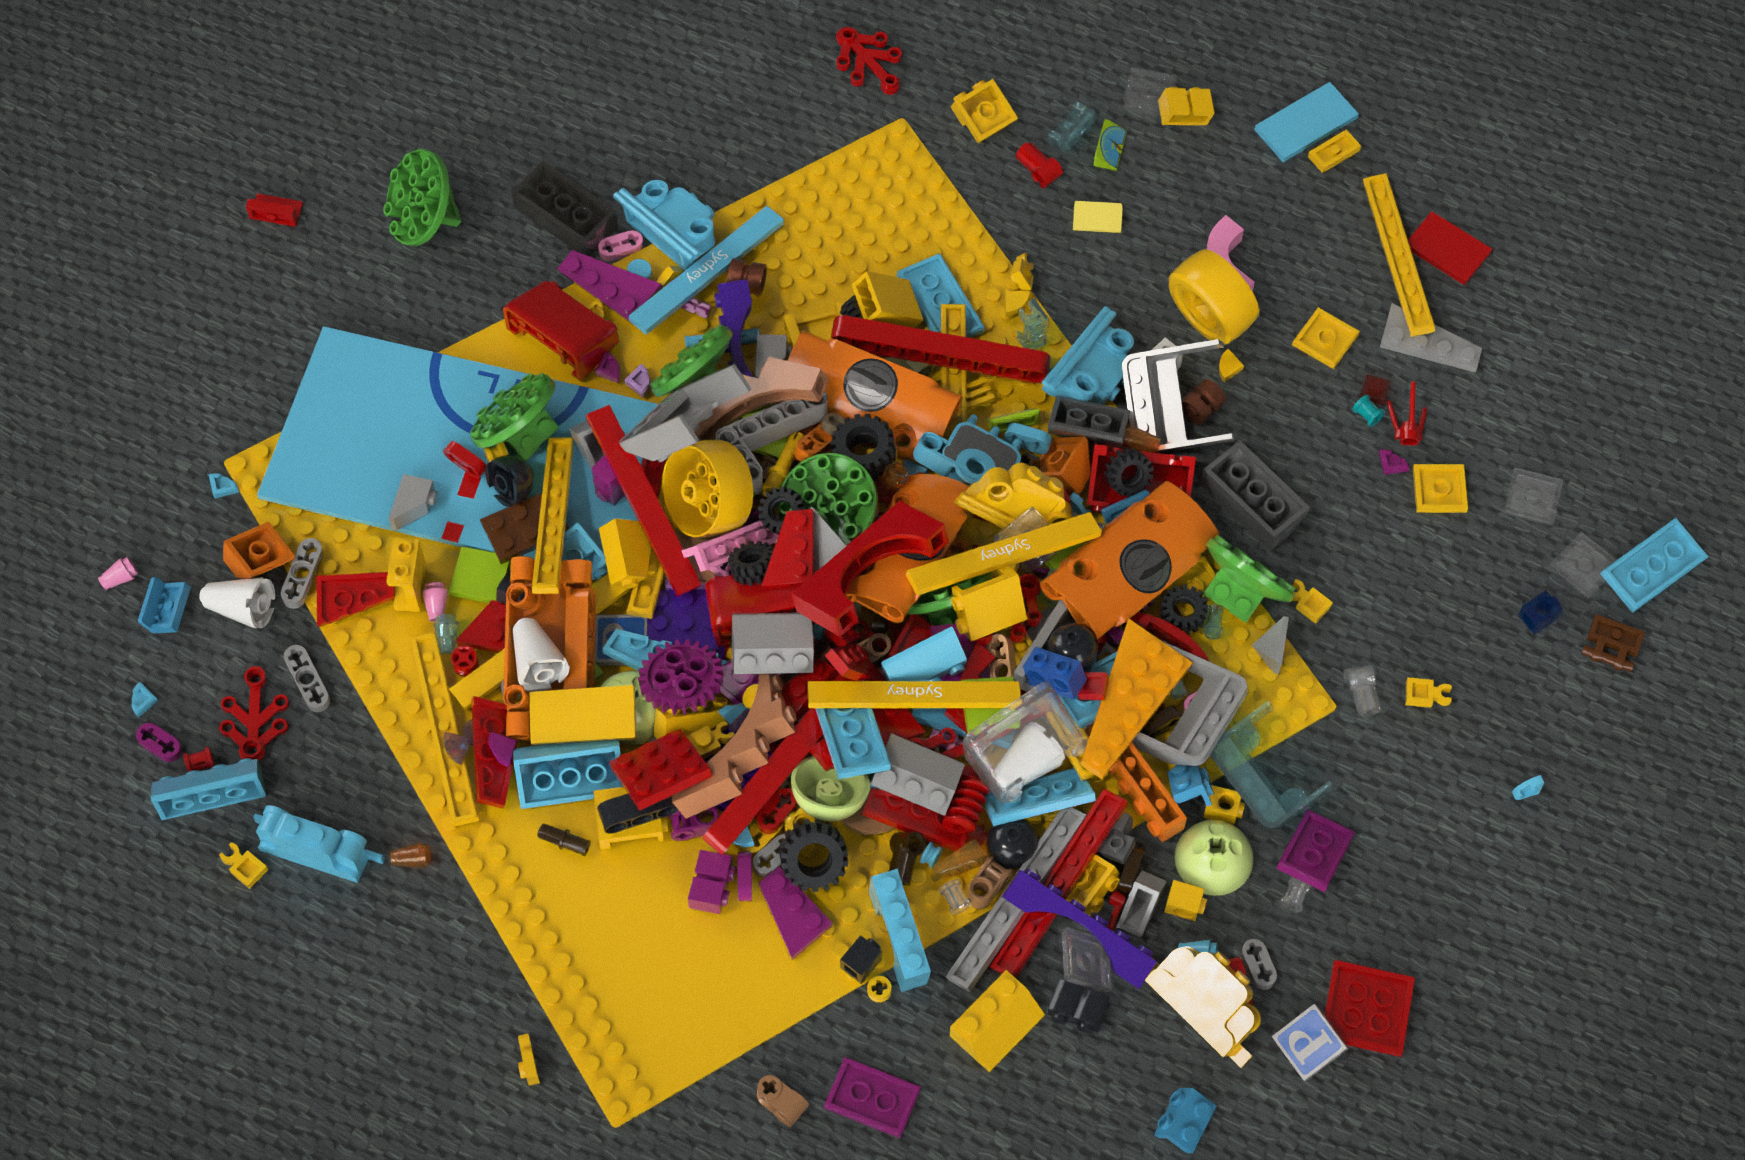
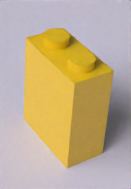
M866 271L851 284L864 319L913 328L924 320L910 281L907 279Z

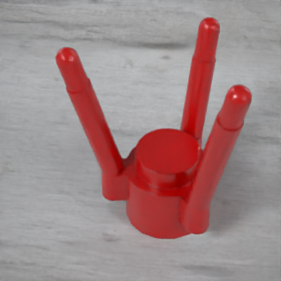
M1415 381L1411 382L1409 421L1403 422L1400 428L1391 401L1388 400L1386 402L1395 430V439H1400V444L1414 446L1422 440L1427 408H1422L1417 426V422H1415Z

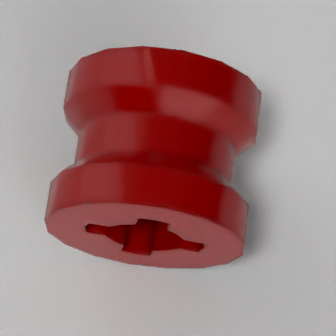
M462 645L453 650L451 661L454 671L459 676L466 677L479 667L476 651L472 647Z

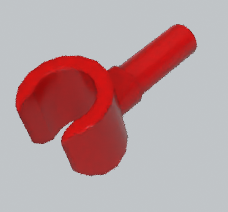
M1114 891L1108 901L1110 905L1115 907L1108 925V929L1111 930L1115 929L1118 915L1125 905V896L1118 891Z

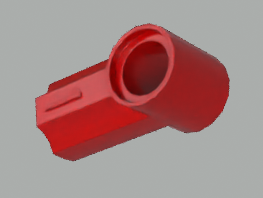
M1031 142L1024 143L1016 152V159L1031 172L1033 180L1035 182L1038 181L1041 184V188H1045L1063 174L1059 162L1052 157L1047 158Z

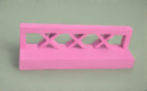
M776 514V515H775V518H776L777 520H780V519H779V515ZM758 520L725 535L684 549L682 553L684 558L695 555L700 571H705L727 562L730 552H734L733 549L735 547L740 549V545L743 543L749 545L750 541H753L754 544L757 541H762V544L767 542L770 545L775 543L779 535L766 528L762 524L763 521Z

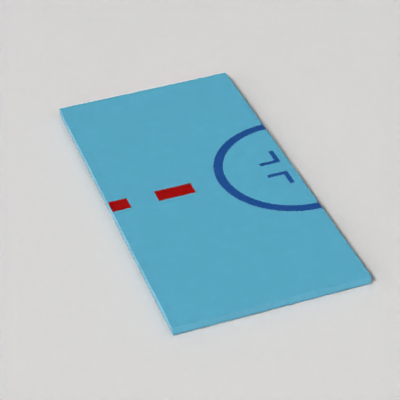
M323 326L257 493L258 499L458 547L494 552L480 523V519L503 510L507 506L502 505L494 497V495H499V493L494 489V486L489 488L485 473L479 479L474 478L452 463L444 455L443 449L450 441H455L478 456L487 465L488 461L483 448L477 447L470 438V431L478 419L476 414L483 407L490 406L494 402L493 397L496 393L503 389L505 391L509 390L521 382L527 373ZM553 380L555 382V391L545 410L559 428L549 438H573L569 428L587 420L586 414L610 405L626 435L658 404ZM548 439L525 461L532 467L534 472L533 489L526 499L536 496L543 491ZM574 441L566 523L569 529L576 523H579L604 554L599 528L615 518L638 521L625 495L614 506L608 501H601L596 496L592 471ZM504 442L508 454L517 456L508 444ZM636 456L641 465L643 458ZM403 474L433 480L435 490L438 491L436 504L434 506L431 505L429 513L397 531L392 530L389 515ZM536 550L523 556L535 559Z

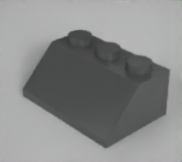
M1056 395L1048 422V434L1062 438L1085 436L1088 439V443L1092 442L1122 449L1130 410Z

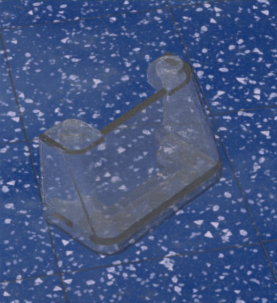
M1046 681L1040 683L977 726L963 740L965 759L1002 805L1007 801L1012 802L1019 798L1022 794L1023 782L1063 754L1067 757H1077L1085 751L1087 746L1086 737L1056 691Z

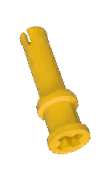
M797 432L790 435L776 464L769 468L767 472L768 477L765 483H763V489L760 492L765 498L767 497L765 495L767 491L772 493V488L780 489V486L782 487L796 458L794 456L796 445L804 437L802 433L799 432L796 438Z

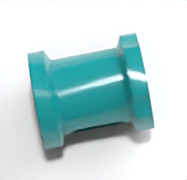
M1366 394L1356 402L1352 411L1359 413L1367 421V425L1372 427L1382 419L1386 411L1383 408L1379 409L1370 400L1371 397Z

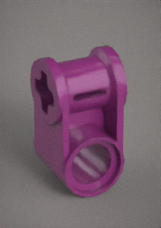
M715 806L689 818H685L679 810L668 816L672 821L673 828L671 838L675 841H684L703 836L718 819L717 808ZM706 816L714 817L709 823L701 821Z

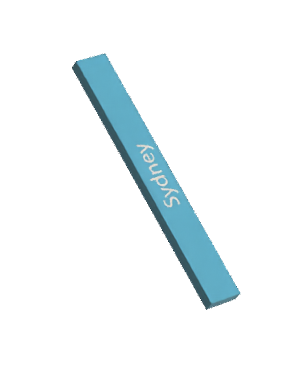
M768 206L764 207L631 313L629 321L647 335L728 270L732 258H743L784 225V219Z

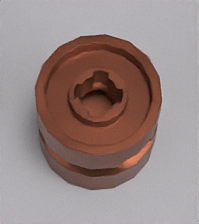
M732 258L727 282L747 279L750 294L761 296L766 281L767 265L752 262L751 265H748L746 260Z
M1204 379L1194 388L1193 392L1188 393L1182 399L1184 416L1195 425H1202L1211 417L1212 412L1218 411L1226 403V396L1222 389L1209 379Z

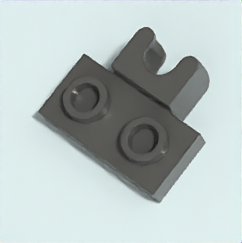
M1128 813L1123 814L1122 818L1116 821L1097 851V855L1124 865L1126 864L1136 844L1135 838L1128 836L1133 826V819Z

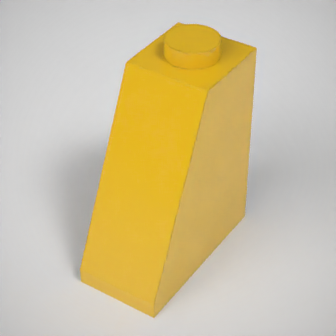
M615 518L601 526L599 532L610 584L622 586L623 589L636 587L638 582L647 578L651 545L639 521Z

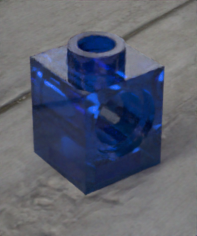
M1545 590L1524 604L1518 617L1535 635L1556 621L1561 614L1562 608L1558 599L1551 596ZM1537 609H1542L1547 614H1542Z

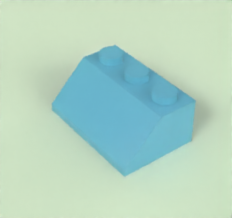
M951 626L884 660L881 664L887 681H941L940 678L949 673L951 676L962 672L967 664V658Z

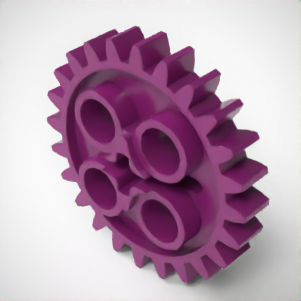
M676 639L674 646L665 642V649L656 646L657 654L649 652V660H642L643 668L639 669L640 677H638L641 694L645 695L647 703L652 702L654 709L661 705L663 713L669 708H672L673 715L677 713L678 709H682L684 715L687 714L688 708H692L694 712H697V705L700 704L703 707H707L706 699L714 701V693H720V685L724 684L721 659L717 658L715 651L709 652L708 645L700 648L699 641L695 642L693 646L690 645L689 639L685 641L684 645H680L678 639Z

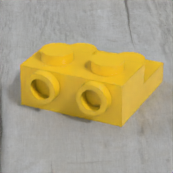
M993 79L988 82L984 80L978 82L972 87L973 91L968 94L965 91L953 98L955 102L950 106L962 126L966 125L978 144L1018 119Z
M1095 854L1066 901L1070 903L1072 899L1076 900L1086 907L1084 913L1089 916L1093 912L1098 913L1104 905L1103 897L1108 890L1114 891L1120 881L1118 876L1120 873L1114 865Z

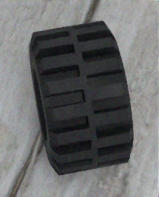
M865 413L864 417H860V414H855L853 419L847 417L844 419L845 424L839 423L836 426L837 431H833V440H831L832 453L842 454L857 461L869 472L874 482L878 481L880 475L884 478L887 475V469L892 470L893 462L896 461V447L892 430L889 429L886 421L881 423V418L878 416L871 418V414ZM862 442H870L877 446L874 451L866 455H857L851 452L855 445Z
M816 818L814 822L805 819L803 820L804 824L799 825L797 822L793 825L794 829L792 831L788 829L785 832V839L782 838L779 855L782 869L786 878L791 879V884L795 887L800 885L801 890L807 891L808 888H812V892H818V887H823L824 890H827L830 883L836 885L839 882L838 877H843L845 874V866H848L846 844L840 831L836 827L832 828L831 823L826 821L823 824L820 819ZM819 843L829 849V856L823 864L816 867H808L798 860L799 852L808 844Z

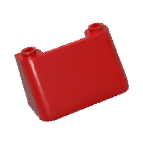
M554 281L540 283L511 300L503 308L507 330L514 335H517L519 332L523 336L526 333L530 334L561 357V363L564 365L568 363L574 368L572 376L581 382L600 363L605 352H610L619 343L618 328L612 321H605L565 293Z
M1094 445L1087 505L1092 506L1091 511L1101 512V509L1128 498L1125 495H1119L1107 483L1105 479L1107 477L1104 475V470H1108L1105 467L1106 462L1110 464L1112 462L1109 459L1110 456L1117 457L1115 452L1120 450L1123 453V449L1107 447L1105 445ZM1140 451L1151 462L1154 471H1151L1154 474L1153 479H1148L1151 482L1150 487L1144 486L1149 493L1153 492L1165 481H1168L1191 497L1196 457H1176L1171 454ZM1130 465L1124 469L1121 475L1122 480H1129L1135 475L1137 471L1136 465Z
M732 575L712 577L705 584L711 628L717 646L730 644L732 614L798 613L791 595L797 587L763 589L762 584L757 585V582H753V586H748L747 582L745 585H741L740 581L738 583L735 582Z

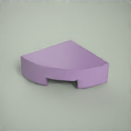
M640 364L625 379V384L642 398L649 391L650 379L647 369Z

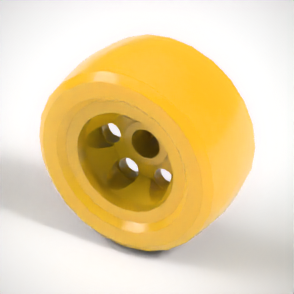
M1203 249L1191 255L1169 276L1170 294L1186 320L1209 340L1219 339L1224 344H1228L1242 335L1259 316L1257 300L1247 282L1227 260L1211 250Z
M698 441L672 453L668 457L662 475L663 500L672 522L681 532L688 536L698 538L715 537L741 528L747 521L753 503V482L748 464L740 451L727 441Z

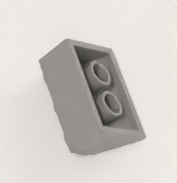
M800 613L732 614V666L734 674L813 673L814 646L812 620Z
M891 733L885 747L891 768L887 771L874 773L870 785L945 816L965 764Z

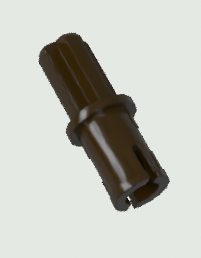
M545 823L539 827L537 833L538 838L558 845L559 849L563 850L565 848L582 856H586L591 845L590 840L573 835L568 829L563 831Z

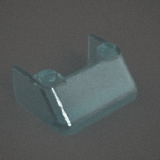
M1266 701L1223 733L1210 756L1260 823L1267 828H1276L1304 812L1335 788L1328 781L1310 796H1307L1304 791L1298 788L1288 789L1280 795L1249 755L1260 743V734L1253 724L1274 709L1269 701Z

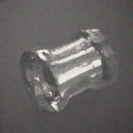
M1292 877L1288 881L1289 887L1285 897L1280 899V905L1292 912L1300 913L1303 910V900L1306 893H1309L1311 890V885Z
M959 879L949 881L939 889L940 895L945 896L950 906L949 911L951 915L959 914L972 905V901L966 898L960 887L962 884Z

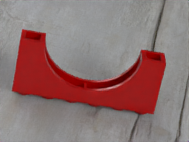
M900 500L791 593L796 611L841 637L858 622L854 603L846 597L848 589L857 575L878 560L896 554L916 553L932 558L949 543L945 524Z

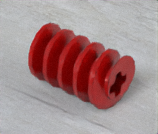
M961 775L945 818L942 821L944 828L955 834L975 831L976 825L974 823H977L980 819L978 814L983 811L981 805L986 803L985 796L990 793V789L973 776Z

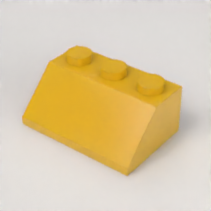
M1005 970L950 1026V1037L990 1073L1045 1014L1027 988Z

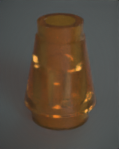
M1135 426L1134 428L1127 427L1122 446L1127 447L1129 450L1134 448L1137 451L1157 453L1161 438Z
M893 462L886 466L876 487L880 497L887 498L907 482L909 473L904 465Z
M419 842L391 850V865L423 869L431 864L430 846Z

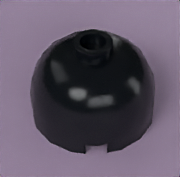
M504 455L491 460L492 462L486 465L485 475L489 488L494 486V489L499 493V495H494V497L507 507L525 500L533 489L534 472L532 467L515 455Z
M1076 623L1058 627L1051 633L1046 645L1047 651L1081 661L1084 672H1089L1098 659V643L1094 634L1085 626Z
M1025 819L992 826L986 839L988 858L993 856L995 861L1007 870H1019L1023 863L1029 860L1037 849L1039 840L1035 828Z

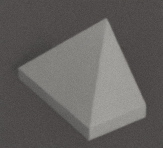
M1285 616L1252 645L1272 672L1279 674L1283 660L1289 617Z

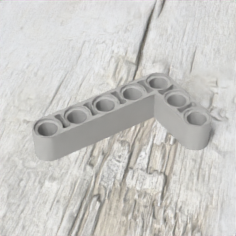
M824 392L820 402L807 400L783 401L717 431L716 440L727 441L735 446L747 462L752 476L753 496L759 494L763 489V470L751 451L823 421L824 416L828 414V396Z

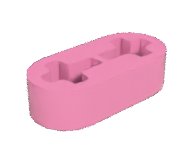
M632 230L604 238L598 245L599 255L605 261H614L627 257L643 249L642 235ZM633 239V241L636 242V245L632 246L631 243H629V240ZM610 246L613 252L609 253L606 247Z

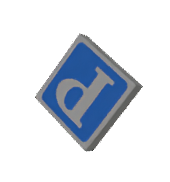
M596 615L595 663L598 666L625 665L603 654L602 648L615 629L647 636V618L633 615Z
M1313 1004L1272 1036L1303 1081L1309 1080L1349 1049L1317 1004Z

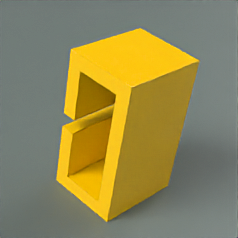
M1169 87L1165 88L1158 99L1162 125H1207L1214 115L1210 89L1193 87L1186 91V88Z

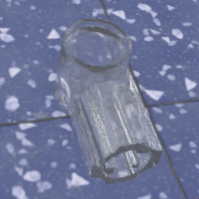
M1368 664L1344 669L1345 682L1348 681L1349 687H1347V690L1352 692L1358 716L1369 717L1380 713L1381 706L1375 689L1376 679L1372 665Z

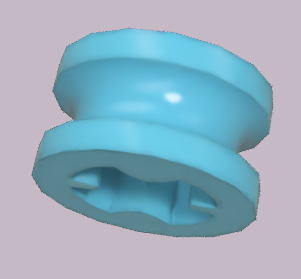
M930 842L922 854L920 863H928L929 868L933 869L942 854L943 847L939 846L936 848L934 843Z

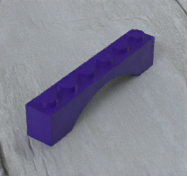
M745 279L718 284V293H714L716 308H721L722 316H718L719 325L728 326L733 332L730 343L725 353H730L731 361H728V366L735 364L742 375L753 377L741 351V333L752 308L748 281Z
M1027 869L1026 872L1018 871L1002 895V898L1023 912L1041 911L1056 913L1081 924L1102 945L1110 960L1113 972L1135 988L1139 989L1157 962L1152 959L1153 952L1142 945L1136 948L1130 944L1131 938L1122 931L1117 930L1114 933L1106 928L1109 924L1107 921L1096 914L1093 918L1084 913L1086 907L1074 899L1070 903L1061 897L1064 892L1052 884L1048 888L1039 882L1041 877L1030 869Z

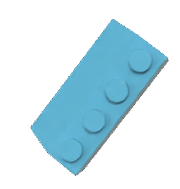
M619 740L546 744L514 748L513 761L521 809L594 799V790L623 787L609 761L621 755Z
M249 758L242 759L236 764L216 765L212 769L205 771H190L186 775L179 777H163L159 781L152 782L151 801L161 820L266 797L262 768L258 759L253 760Z

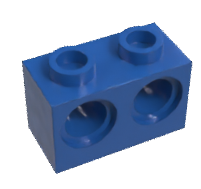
M1038 647L1033 649L1023 665L1029 685L1072 700L1076 699L1087 681L1081 661Z

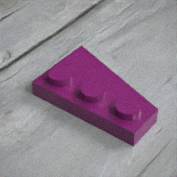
M779 866L759 882V888L776 922L791 960L832 927V922L798 886L795 887L791 884V879L786 878L784 871Z

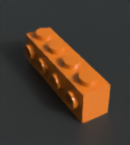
M1131 742L1109 770L1108 774L1114 775L1117 779L1119 790L1122 794L1129 796L1135 812L1139 816L1142 815L1147 821L1150 833L1154 837L1158 836L1163 843L1184 830L1187 817Z

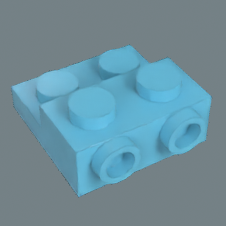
M576 523L565 532L562 560L583 559L591 561L592 581L595 578L599 580L608 574L605 556L581 525Z

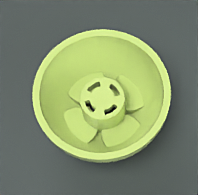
M637 671L617 673L609 677L600 686H635L637 739L619 740V744L622 745L642 744L653 737L655 709L652 702L647 703L645 695L641 694L638 681L640 676Z
M814 756L802 760L793 769L791 788L796 802L808 815L822 821H839L852 816L863 806L870 791V781L867 774L838 779L835 769L826 772Z
M1205 820L1191 826L1180 837L1175 849V865L1183 881L1187 884L1204 888L1203 894L1225 895L1239 889L1249 878L1253 868V852L1247 837L1236 826L1222 820Z

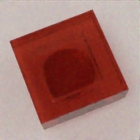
M1366 374L1359 399L1368 394L1373 403L1383 405L1390 381Z

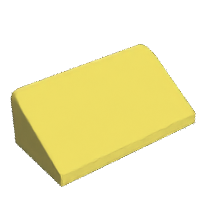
M1075 201L1073 230L1121 233L1123 204Z

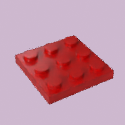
M681 728L609 761L612 771L639 811L712 777L710 768Z
M1334 960L1324 1015L1346 1045L1401 1057L1415 977Z

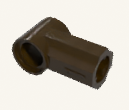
M897 832L890 839L889 845L893 855L889 871L898 869L902 885L910 886L916 856L923 852L925 841L919 832Z

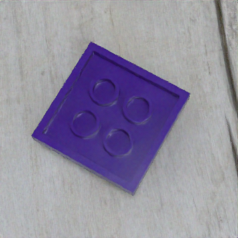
M694 589L679 597L676 596L674 590H660L653 619L647 618L648 639L659 642L665 640L672 642V645H675L676 639L679 640L680 645H684L685 641L689 639L692 646L695 642L699 641L700 648L708 645L709 652L715 651L719 653V658L724 660V646H717L712 632L705 589Z

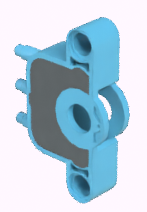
M973 414L966 422L959 423L955 427L948 440L932 432L924 433L914 449L913 456L918 463L941 476L952 478L964 483L962 481L964 480L972 485L978 482L991 468L1001 467L1008 471L1014 464L1020 463L1021 456L1019 450L1022 441L1015 439L1014 442L1009 444L998 437L1000 432L998 427H993L989 432L976 425L978 417Z

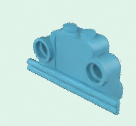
M662 180L647 182L643 186L642 192L637 196H633L625 188H621L619 192L614 193L613 198L623 206L626 221L683 270H687L696 262L697 258L714 247L715 229L712 219L715 216L710 206L702 204L694 193H689L680 187L669 191L668 185Z
M1104 306L1042 381L1044 385L1043 391L1053 397L1057 395L1105 405L1109 400L1113 402L1121 391L1119 387L1121 385L1125 387L1122 363L1128 356V352L1132 349L1134 339L1126 330L1114 329L1109 326L1117 315L1114 311Z
M270 805L265 807L263 815L255 813L253 817L255 822L259 824L256 830L260 839L259 851L358 883L368 859L381 864L384 863V855L364 849L367 840L355 832L349 830H340L338 832L331 827L291 815L281 808Z

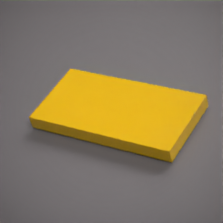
M634 685L529 692L531 745L637 739Z

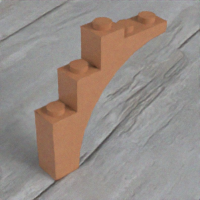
M768 356L765 365L760 369L759 378L743 375L751 390L715 407L712 410L713 415L707 420L699 422L698 425L700 427L694 433L699 441L714 440L719 429L730 425L745 414L765 405L791 400L820 402L829 379L820 368Z
M773 673L759 674L755 700L746 719L723 749L706 763L710 768L712 777L672 795L673 804L685 818H689L741 795L742 775L769 763L768 751H770V743L795 733L794 721H796V714L791 706L787 707L781 693L784 686L778 675Z

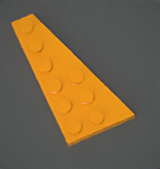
M1129 618L1109 676L1105 700H1101L1080 764L1100 779L1105 777L1193 663Z

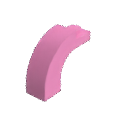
M1225 215L1212 229L1206 249L1219 254L1240 273L1253 292L1255 282L1234 266L1229 258V253L1242 241L1244 229Z

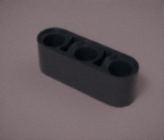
M629 794L606 800L597 806L604 831L608 834L617 833L664 818L678 811L672 802V796L640 811Z

